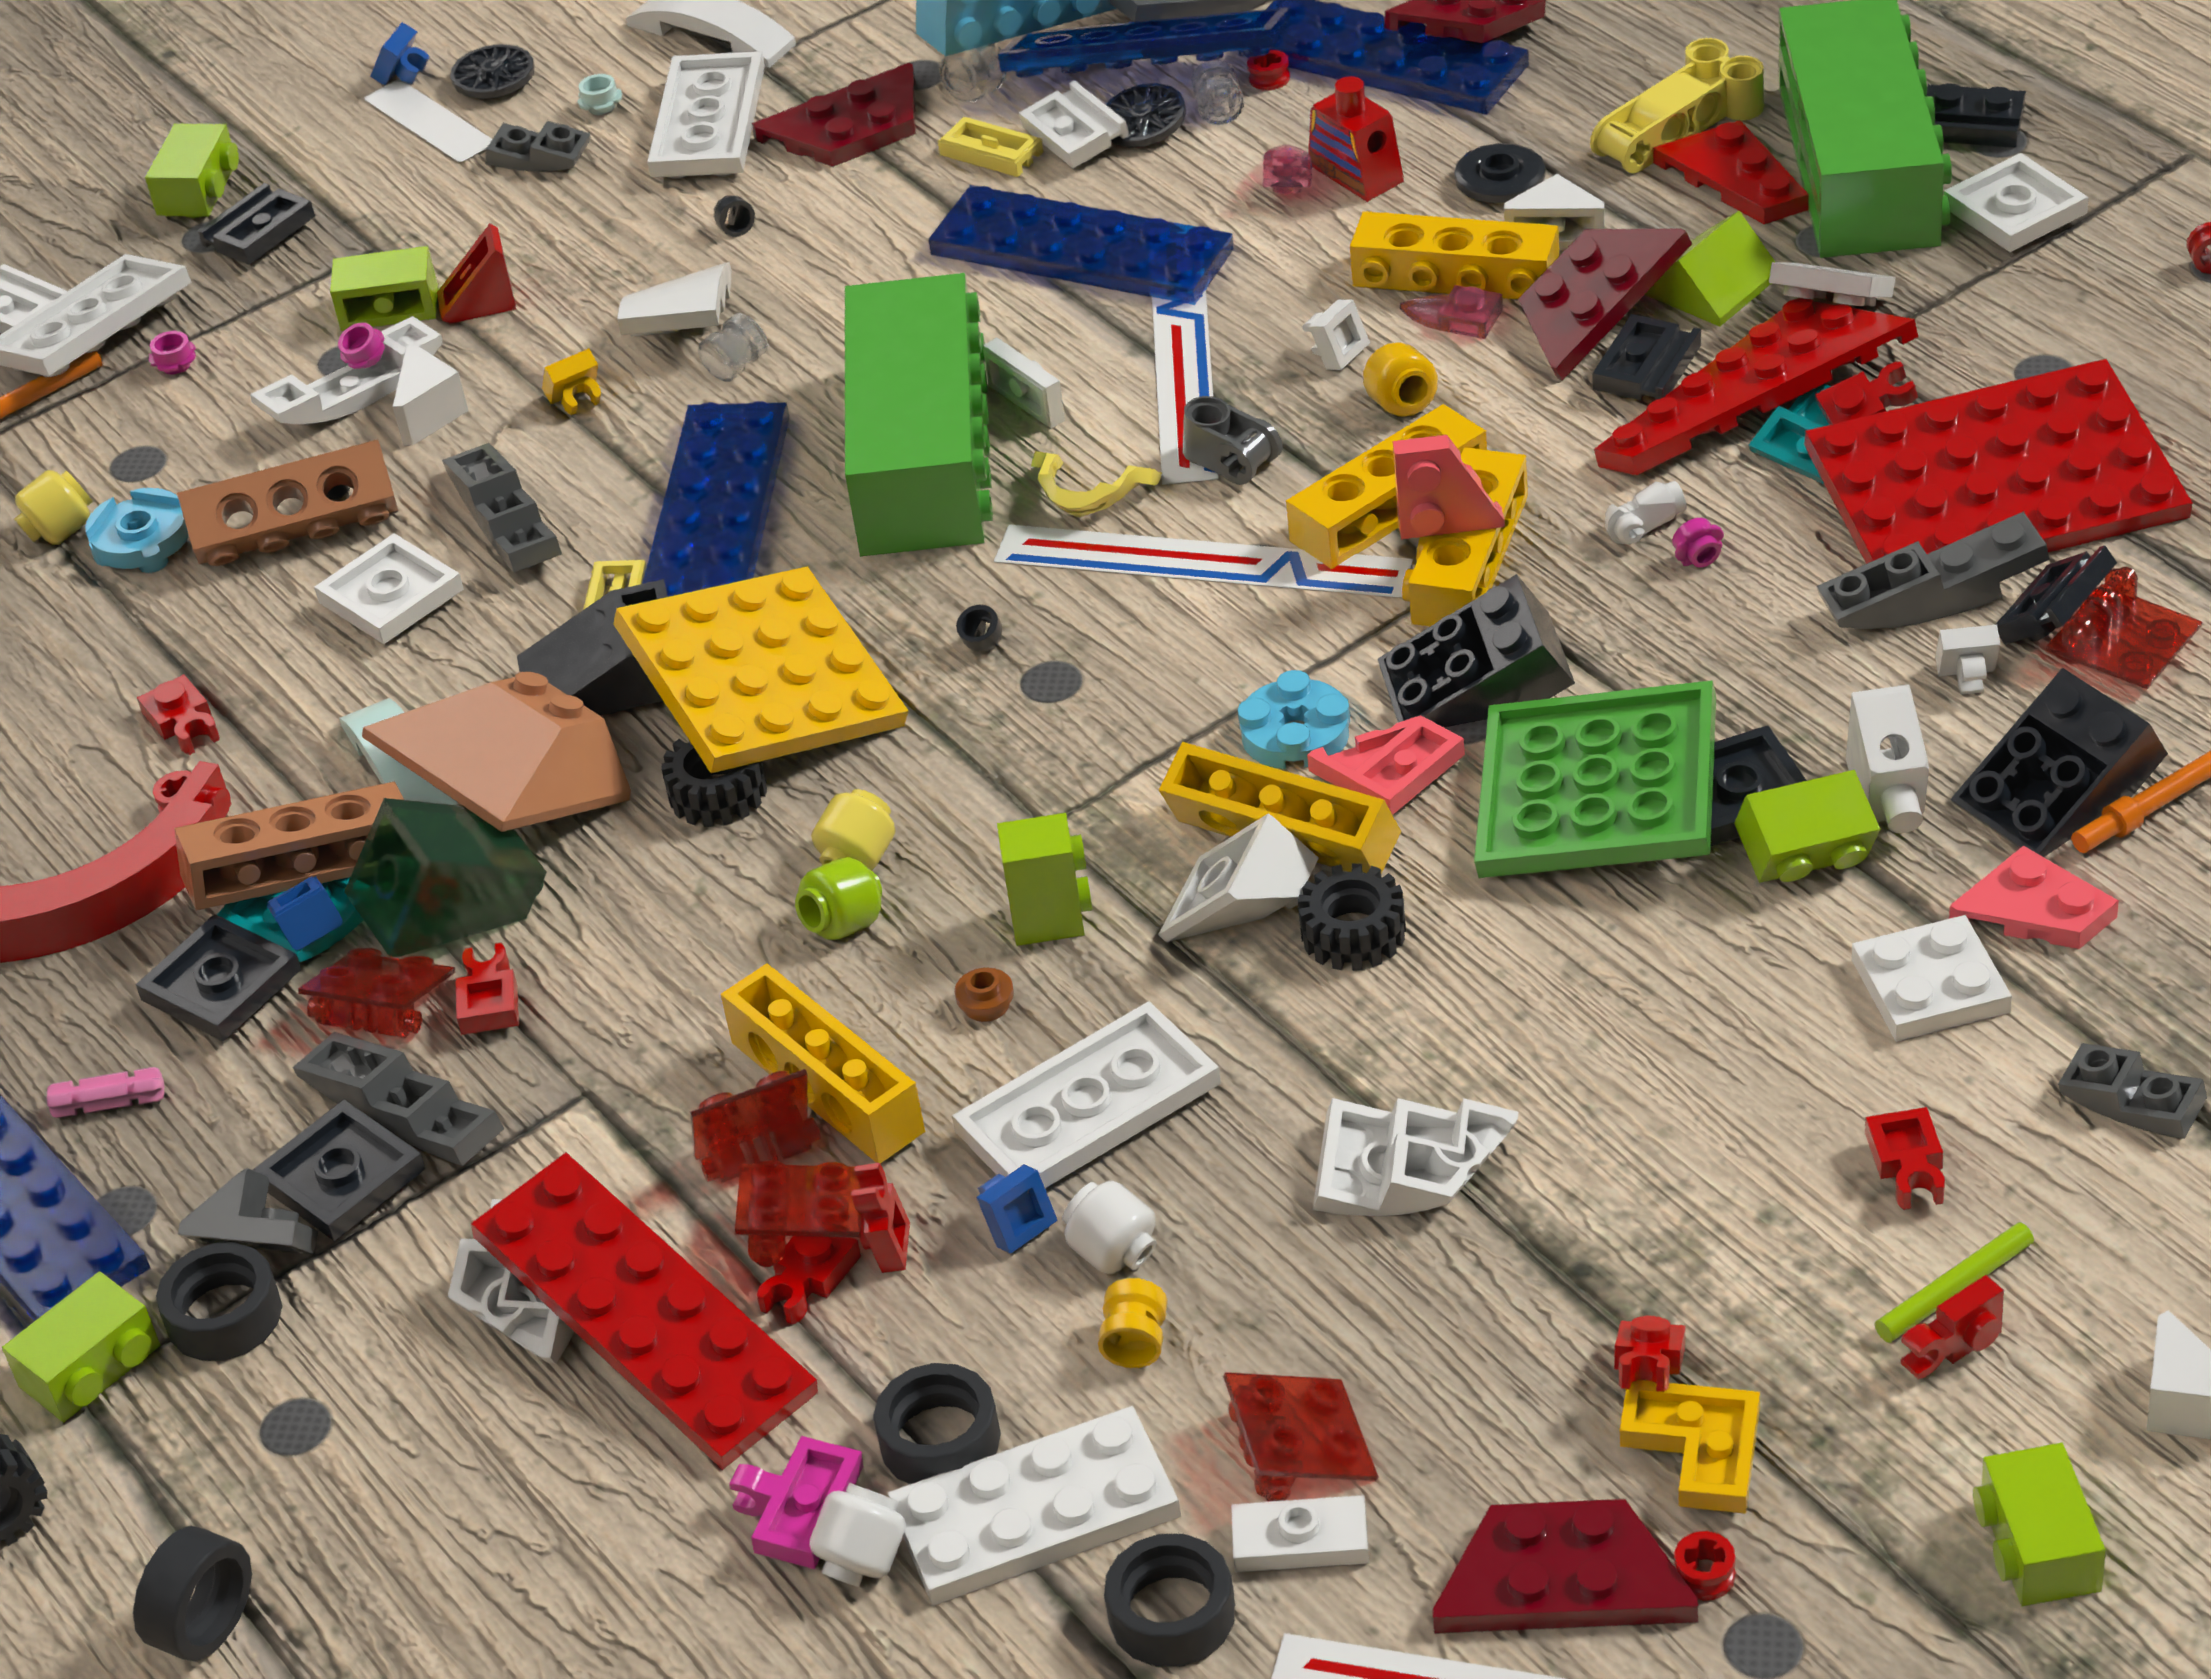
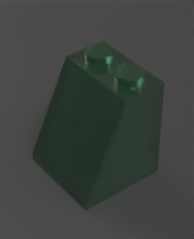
M384 798L344 893L388 956L402 957L527 919L536 896L542 890L547 871L515 829L501 832L464 806Z

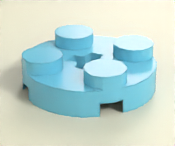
M159 488L130 491L132 499L116 504L114 497L94 509L86 521L85 529L94 561L100 566L120 569L139 568L144 573L157 572L167 566L168 557L177 552L189 537L179 498L175 493Z
M1291 670L1282 673L1277 678V682L1267 684L1253 692L1246 700L1241 702L1237 710L1245 751L1253 759L1269 767L1286 769L1285 761L1304 760V768H1307V754L1312 750L1323 747L1329 756L1341 752L1348 742L1350 724L1348 699L1334 687L1321 681L1310 680L1308 674L1303 671ZM1290 721H1303V722H1305V723H1304V724H1301V723H1297V722H1292V723H1287V722H1290Z

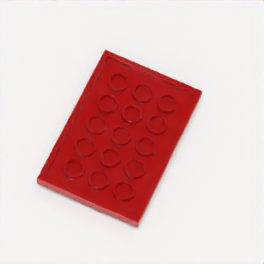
M2107 359L1805 431L1804 446L1866 564L1917 541L1926 554H1929L2023 511L2046 543L2048 553L2191 517L2192 500Z

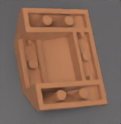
M520 672L513 678L490 682L363 727L362 738L501 832L630 800L631 789L604 718L585 707L579 698L567 695L548 683L547 678L538 673Z

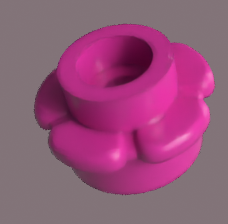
M357 323L348 327L338 340L341 360L344 363H348V366L353 369L369 368L375 365L381 359L385 350V345L383 344L385 337L383 333L378 329H373L367 323Z
M181 331L161 333L150 342L151 353L148 358L149 363L166 374L175 375L186 371L196 358L195 345Z
M1701 517L1685 522L1676 530L1672 538L1676 559L1681 561L1683 566L1693 564L1695 567H1706L1712 564L1721 553L1723 546L1721 540L1724 537L1723 530L1717 525H1711L1707 519Z

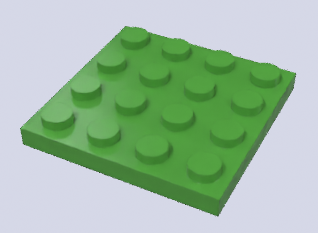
M1713 680L1489 705L1474 856L1478 877L1509 876L1710 855L1716 693Z

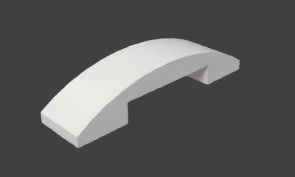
M647 0L626 18L627 26L664 36L674 26H678L731 42L732 53L762 51L764 65L767 68L774 65L796 45L795 37L785 28L759 10L738 0Z
M412 316L381 331L385 337L383 342L385 350L381 359L375 365L361 369H353L347 365L308 385L291 374L250 394L251 402L280 423L288 424L320 423L352 414L368 407L397 389L407 345H418L434 355L443 344L442 335Z

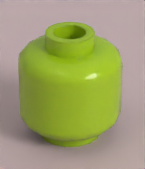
M851 857L836 859L810 870L801 879L795 898L798 918L809 931L816 933L820 937L827 940L844 938L869 927L878 918L881 909L882 886L877 875L862 862Z

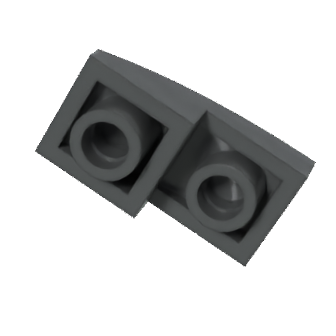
M550 121L545 123L540 133L527 130L524 127L503 123L486 148V164L531 172H549L573 168L590 142L591 133Z
M2081 1043L2058 1083L2061 1094L2098 1114L2142 1130L2185 1139L2207 1099L2204 1079L2144 1070L2139 1051Z

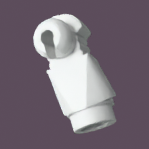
M1655 481L1636 494L1634 499L1628 501L1627 504L1625 503L1619 507L1611 504L1605 514V528L1610 538L1617 544H1635L1641 540L1644 534L1674 519L1676 514L1686 511V500L1680 485L1676 481L1666 484Z

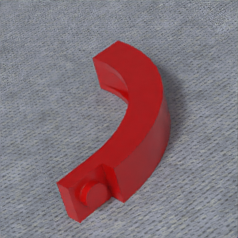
M199 761L164 810L132 839L108 854L76 869L32 882L0 886V963L38 958L93 942L145 917L185 888V884L180 875L174 828L226 817L232 803L219 764Z

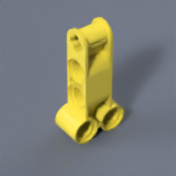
M1715 38L1697 39L1686 47L1684 67L1606 115L1597 123L1590 139L1591 151L1597 156H1610L1621 162L1622 167L1627 172L1635 174L1653 164V147L1703 132L1724 117L1742 121L1753 119L1759 116L1764 109V66L1760 60L1751 56L1729 58L1728 46L1721 40Z

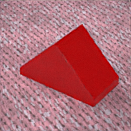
M491 223L488 224L436 292L441 320L452 324L517 310L497 226Z

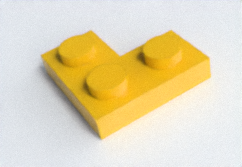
M1633 1381L1630 1389H1626L1619 1430L1620 1447L1684 1453L1678 1489L1679 1507L1746 1514L1760 1412V1392L1669 1383V1388L1665 1392H1656V1383L1652 1381Z

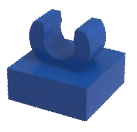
M402 22L381 47L370 77L386 86L396 74L403 82L413 84L419 70L423 72L430 58L424 50L412 47L418 31Z
M1023 1164L1006 1177L997 1174L978 1187L980 1195L976 1198L996 1247L1009 1254L1058 1221L1038 1170Z

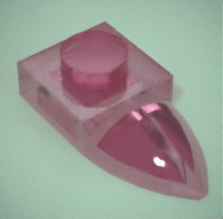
M1292 145L1277 146L1265 152L1263 155V187H1272V191L1279 194H1295L1301 192V187H1312V162L1310 154Z
M1455 285L1449 295L1441 294L1418 297L1401 302L1400 309L1413 321L1423 326L1439 331L1486 339L1503 311V296L1501 293L1485 291L1477 287Z

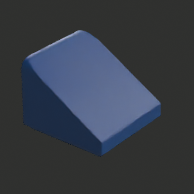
M311 876L268 901L266 905L291 947L295 950L304 948L340 927L343 923L338 910L316 876Z

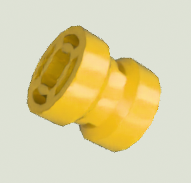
M1125 1278L1115 1281L1108 1286L1103 1302V1315L1106 1320L1103 1321L1100 1327L1098 1337L1099 1352L1106 1360L1114 1365L1125 1368H1141L1149 1366L1158 1360L1163 1343V1333L1160 1326H1162L1166 1318L1168 1304L1167 1295L1161 1287L1151 1281L1140 1278Z

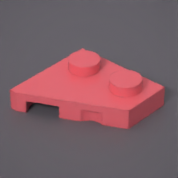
M1448 435L1392 441L1398 525L1401 539L1505 527L1502 507L1497 501L1493 502L1484 491L1481 479L1470 465L1465 464L1461 460L1460 451Z
M1420 715L1398 722L1386 730H1374L1355 736L1356 747L1328 756L1324 748L1321 747L1312 750L1307 754L1308 768L1311 773L1335 786L1384 799L1393 815L1465 755L1464 738Z
M2022 846L1950 905L1949 919L1966 915L1969 921L1971 918L2003 924V935L2021 939L2039 938L2048 941L2050 944L2080 949L2117 918L2119 900L2029 848Z

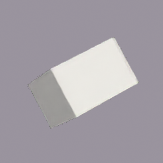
M1556 174L1505 202L1504 221L1558 225L1559 249H1567L1585 229H1605L1604 202L1559 174Z
M418 345L406 346L393 403V410L403 446L415 445L468 412L459 372Z
M2168 1310L2158 1316L2146 1431L2211 1439V1349Z

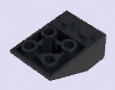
M1517 574L1498 586L1489 589L1485 594L1452 614L1443 617L1437 623L1406 642L1395 646L1391 651L1377 659L1398 722L1420 715L1442 727L1487 720L1489 705L1550 699L1575 684L1549 612Z
M664 579L610 591L517 656L519 672H534L547 678L548 683L567 695L579 698L585 707L598 715L612 714L620 710L664 702L613 625L616 608L668 597Z
M2061 668L1950 800L2018 848L2025 846L2045 857L2069 841L2072 833L2102 816V810L2105 806L2122 796L2132 797L2165 759L2168 752L2150 723L2066 669Z

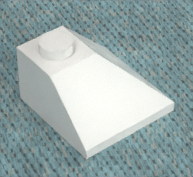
M1268 813L1198 858L1158 935L1165 942H1170L1264 919L1284 906L1291 909L1298 905V897L1303 895L1302 887L1309 881L1308 878L1318 857Z

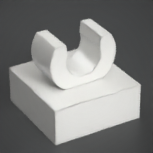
M1337 300L1324 313L1314 314L1302 326L1304 331H1311L1316 343L1311 350L1313 354L1321 356L1326 370H1342L1370 344L1353 300Z
M1997 625L1940 630L1935 655L1938 677L1957 675L1961 695L1983 693L1982 679H1986V672L1995 671L2000 649Z

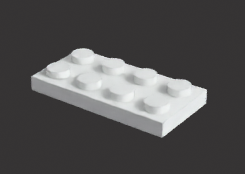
M762 51L672 56L648 158L651 178L669 177L679 179L692 175L713 174L716 176H728L733 173H743L752 131L751 123L754 122L765 68Z
M128 254L121 256L0 335V365L13 368L14 370L40 374L44 377H53L65 372L70 367L69 363L84 353L100 349L105 345V339L119 330L135 326L140 322V316L152 308L165 305L174 300L176 293L191 283L186 267Z
M1148 1001L953 1114L954 1130L996 1175L1001 1174L1006 1177L1025 1164L1038 1170L1046 1188L1220 1085V1070L1203 1051Z
M1133 1406L969 1463L961 1469L941 1473L888 1492L889 1498L898 1501L895 1511L900 1513L905 1519L906 1527L903 1538L932 1606L1181 1517L1179 1499Z

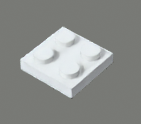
M2022 153L1944 190V195H1947L1949 199L1951 213L2009 252L2087 214L2088 196Z
M1772 262L1769 283L1784 285L1783 295L1826 299L1828 291L1834 292L1833 302L1855 306H1876L1877 297L1893 296L1896 277L1802 263Z
M395 533L314 586L318 602L382 644L398 636L405 629L464 590L460 573Z
M1966 915L1852 943V962L1895 1042L2011 1013L2012 995Z

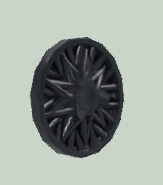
M507 44L488 45L472 50L460 57L451 68L450 78L456 91L467 97L479 99L496 98L513 93L525 86L534 76L535 63L531 54L519 46Z
M1149 83L1125 89L1112 97L1106 106L1126 121L1129 136L1124 139L1117 136L1110 141L1124 147H1142L1160 142L1176 132L1184 122L1187 112L1181 92L1169 85Z
M1495 143L1473 149L1457 161L1454 170V179L1461 192L1470 198L1491 203H1504L1543 182L1546 175L1545 164L1539 154L1531 148L1509 143Z

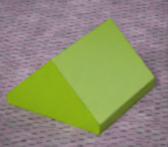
M1737 211L1695 237L1691 241L1692 245L1645 295L1721 327L1772 284L1769 283L1772 262L1776 261L1741 212Z

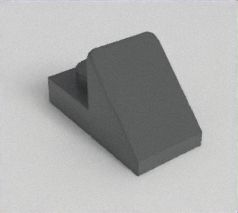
M247 1168L235 1175L185 1217L179 1224L178 1235L202 1244L239 1243L254 1249L315 1255L319 1231L299 1223V1213L265 1208L269 1178Z

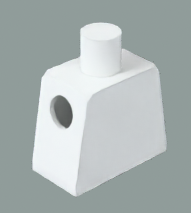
M1909 684L1851 693L1846 763L1849 771H1856L1877 822L1887 821L1888 828L1894 833L1911 832L1922 824V813L1925 809L1929 774L1928 758ZM1889 738L1892 747L1880 750L1882 741Z

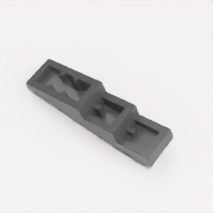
M490 443L442 460L446 472L480 529L513 572L562 555L556 535L542 522L537 504L522 489L516 469Z
M334 1032L292 1067L297 1077L338 1104L345 1099L404 1142L461 1166L466 1164L504 1130L495 1110L459 1100L449 1081L413 1071L404 1052Z

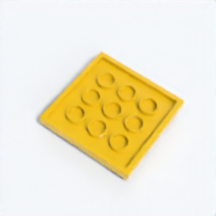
M808 566L616 608L613 625L710 773L905 726L909 712Z

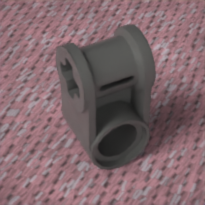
M1213 396L1196 397L1188 401L1184 407L1183 454L1185 458L1194 464L1202 465L1224 476L1232 483L1238 485L1247 484L1255 477L1258 466L1263 462H1272L1281 454L1283 448L1282 440L1271 424L1228 405L1222 399Z

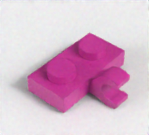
M801 1436L782 1476L766 1472L753 1465L739 1464L729 1483V1488L739 1492L733 1503L735 1511L748 1516H761L751 1537L754 1553L815 1569L820 1558L811 1551L809 1543L826 1497L831 1492H846L849 1482L856 1484L864 1468L862 1451Z

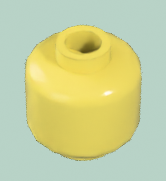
M47 470L16 494L15 503L21 513L14 520L33 542L42 536L48 543L59 545L86 524L90 516L87 506L93 501L67 470L61 475L56 471Z
M854 789L851 793L836 794L828 803L811 834L813 845L821 854L819 858L820 863L824 865L839 858L851 857L862 862L872 871L878 865L895 835L894 822L890 817L891 809L887 803L876 795L861 789Z

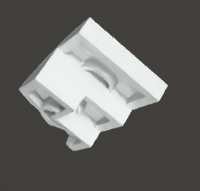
M730 262L624 296L620 302L617 318L620 334H630L631 337L677 333L680 329L719 326L720 312L725 310V299L730 298L732 273Z
M1332 1098L1326 1113L1313 1210L1342 1215L1392 1216L1415 1213L1447 1205L1513 1129L1518 1120L1519 1112L1464 1098L1458 1112L1399 1098L1392 1112Z
M492 1199L490 1209L501 1200ZM460 1239L448 1298L544 1361L557 1363L569 1344L574 1331L477 1240Z

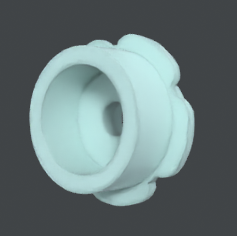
M594 74L584 78L579 83V99L577 102L580 108L588 110L591 114L604 115L615 108V103L620 102L622 91L621 89H616L615 80L612 76Z

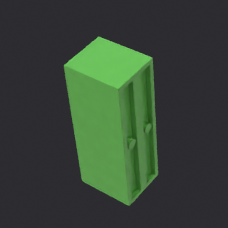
M1852 0L1779 8V93L1802 186L1809 194L1808 211L1820 258L1941 246L1942 226L1950 224L1949 199L1947 195H1943V184H1951L1952 180L1949 153L1943 154L1941 125H1935L1933 97H1926V74L1924 68L1918 69V46L1916 41L1911 42L1909 15H1901L1897 0Z
M965 273L845 286V478L860 557L985 543L984 522L993 521L990 490H983L992 488L989 458L985 457L990 456L989 433L986 425L989 424L986 394H983L988 393L983 352L985 339L984 333H980L978 323L980 322L977 292L968 293Z

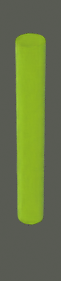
M2017 1222L1876 1320L1875 1329L1878 1335L1887 1343L1896 1340L1910 1328L1936 1312L1938 1305L1984 1275H1989L2033 1244L2034 1236L2031 1230L2024 1223Z

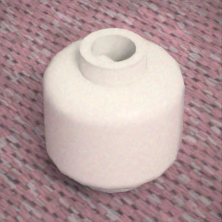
M1107 1181L1100 1185L1094 1182L1088 1183L1072 1198L1062 1216V1221L1067 1224L1065 1228L1067 1245L1098 1271L1105 1274H1114L1126 1265L1132 1270H1136L1149 1258L1157 1243L1151 1237L1156 1224L1154 1211L1122 1184L1115 1181Z
M850 1482L846 1492L833 1491L828 1494L809 1543L811 1551L817 1557L826 1560L822 1574L856 1587L860 1586L863 1575L873 1578L887 1575L906 1527L903 1516L895 1511L898 1501Z

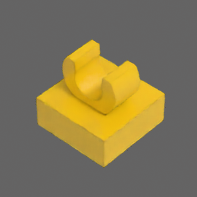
M588 348L544 367L542 390L551 405L562 400L564 410L571 416L577 413L578 404L573 397L575 394L585 393L590 397L594 406L600 404L601 389L596 382L598 363L591 350Z

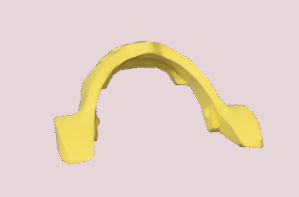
M1035 451L1031 467L1041 468L1038 474V481L1046 496L1066 513L1080 518L1110 507L1140 484L1157 485L1162 475V472H1158L1155 469L1128 465L1123 474L1113 484L1100 482L1094 489L1080 492L1062 489L1056 485L1054 479L1056 471L1063 465L1059 454Z

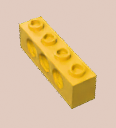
M1363 211L1350 244L1353 287L1519 299L1559 257L1558 225Z
M1445 404L1440 405L1287 499L1286 509L1290 542L1333 569L1399 528L1392 441L1448 435L1461 455L1464 447L1487 450L1486 430Z
M1464 447L1461 460L1473 468L1481 479L1484 491L1493 502L1497 501L1502 507L1505 527L1419 538L1416 553L1417 563L1414 569L1406 570L1402 585L1403 601L1410 602L1411 624L1430 627L1443 617L1452 614L1492 588L1528 497L1526 455Z
M1186 742L1181 743L1159 788V792L1179 822L1231 837L1269 813L1318 857L1317 863L1330 867L1342 865L1343 871L1351 872L1352 863L1362 864L1363 873H1367L1371 866H1375L1381 869L1382 874L1401 833L1384 799Z
M768 963L720 994L732 1044L873 1161L881 1164L925 1133L916 1082Z

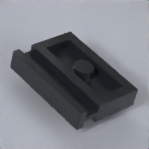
M1952 83L1942 85L1928 84L1926 97H1933L1935 125H1941L1943 143L2017 147V137L2020 133L2025 110L2026 91L2010 90L2005 87H1961Z
M264 183L199 229L198 234L203 247L208 248L213 245L218 253L249 265L253 261L261 259L267 251L286 237L295 234L300 227L315 217V213L310 200L282 189L271 191L270 185Z
M1631 314L1592 373L1593 390L1642 400L1644 395L1656 397V400L1663 398L1674 389L1701 346V329L1694 327L1691 332L1680 331L1679 324Z
M2106 545L2099 547L2092 556L2086 551L2046 565L1995 624L2003 643L2006 645L2025 638L2035 642L2046 637L2056 628L2064 626L2117 564Z

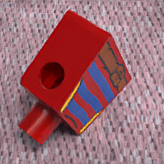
M1348 76L1336 81L1335 93L1315 103L1310 109L1308 165L1368 202L1403 183L1404 177L1392 115L1387 109L1365 97L1362 79Z

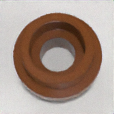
M986 967L974 969L964 974L957 981L954 993L957 1005L970 1019L979 1022H989L1000 1018L1007 1012L1014 996V989L1008 974L996 968Z

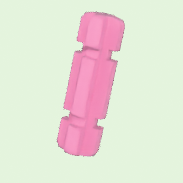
M149 1067L134 1070L135 1076L128 1077V1072L125 1071L79 1079V1085L73 1086V1081L53 1083L47 1087V1105L53 1117L62 1118L77 1115V1109L83 1108L86 1114L129 1107L133 1105L132 1100L138 1099L140 1105L159 1102L164 1098V1080L159 1068Z

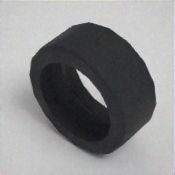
M213 1243L190 1251L175 1261L160 1279L156 1294L159 1313L171 1343L183 1355L201 1361H225L247 1354L266 1341L278 1325L283 1307L268 1261L256 1249L239 1243ZM225 1285H244L253 1288V1292L247 1300L230 1313L215 1318L201 1319L185 1315L194 1301L210 1290Z
M930 1363L910 1368L889 1382L878 1396L873 1414L883 1463L897 1479L908 1484H913L941 1473L961 1469L969 1463L997 1454L1001 1431L991 1388L976 1372L957 1364ZM936 1407H956L971 1413L975 1418V1421L965 1433L952 1441L937 1445L915 1444L902 1438L899 1433L909 1419L924 1410Z
M191 1525L173 1532L157 1548L145 1566L136 1589L133 1619L135 1631L141 1640L147 1645L184 1660L196 1662L212 1655L224 1643L239 1622L249 1597L252 1568L250 1555L243 1545L204 1528Z
M1156 1534L1138 1540L1117 1555L1106 1574L1104 1600L1110 1629L1117 1645L1135 1660L1155 1667H1182L1205 1659L1223 1645L1234 1626L1235 1597L1232 1575L1223 1555L1204 1540L1186 1534ZM1165 1578H1185L1200 1583L1210 1593L1209 1600L1204 1607L1192 1616L1175 1622H1154L1138 1616L1130 1607L1135 1594L1148 1584Z

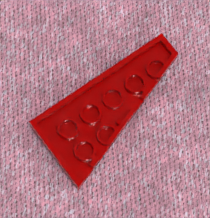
M1808 298L1790 300L1782 306V310L1766 322L1751 328L1749 334L1735 345L1720 351L1715 356V359L1697 373L1685 377L1677 388L1663 398L1651 402L1647 406V410L1631 422L1616 428L1612 436L1594 448L1598 467L1637 476L1690 450L1692 446L1691 438L1699 434L1712 431L1722 434L1738 426L1736 416L1757 407L1759 412L1765 413L1833 380L1832 369L1840 365H1847L1853 362L1863 365L1878 358L1877 347L1891 340L1897 339L1898 343L1904 345L1918 338L1915 319L1854 309L1846 304L1831 305L1813 302Z

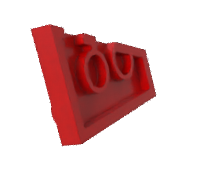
M1741 120L1723 123L1716 128L1653 147V164L1664 170L1672 166L1684 172V181L1697 188L1704 184L1721 193L1722 202L1764 225L1808 211L1809 194Z

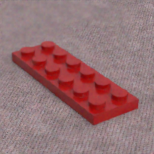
M567 1152L471 1223L472 1234L475 1240L722 1470L818 1393L817 1379Z

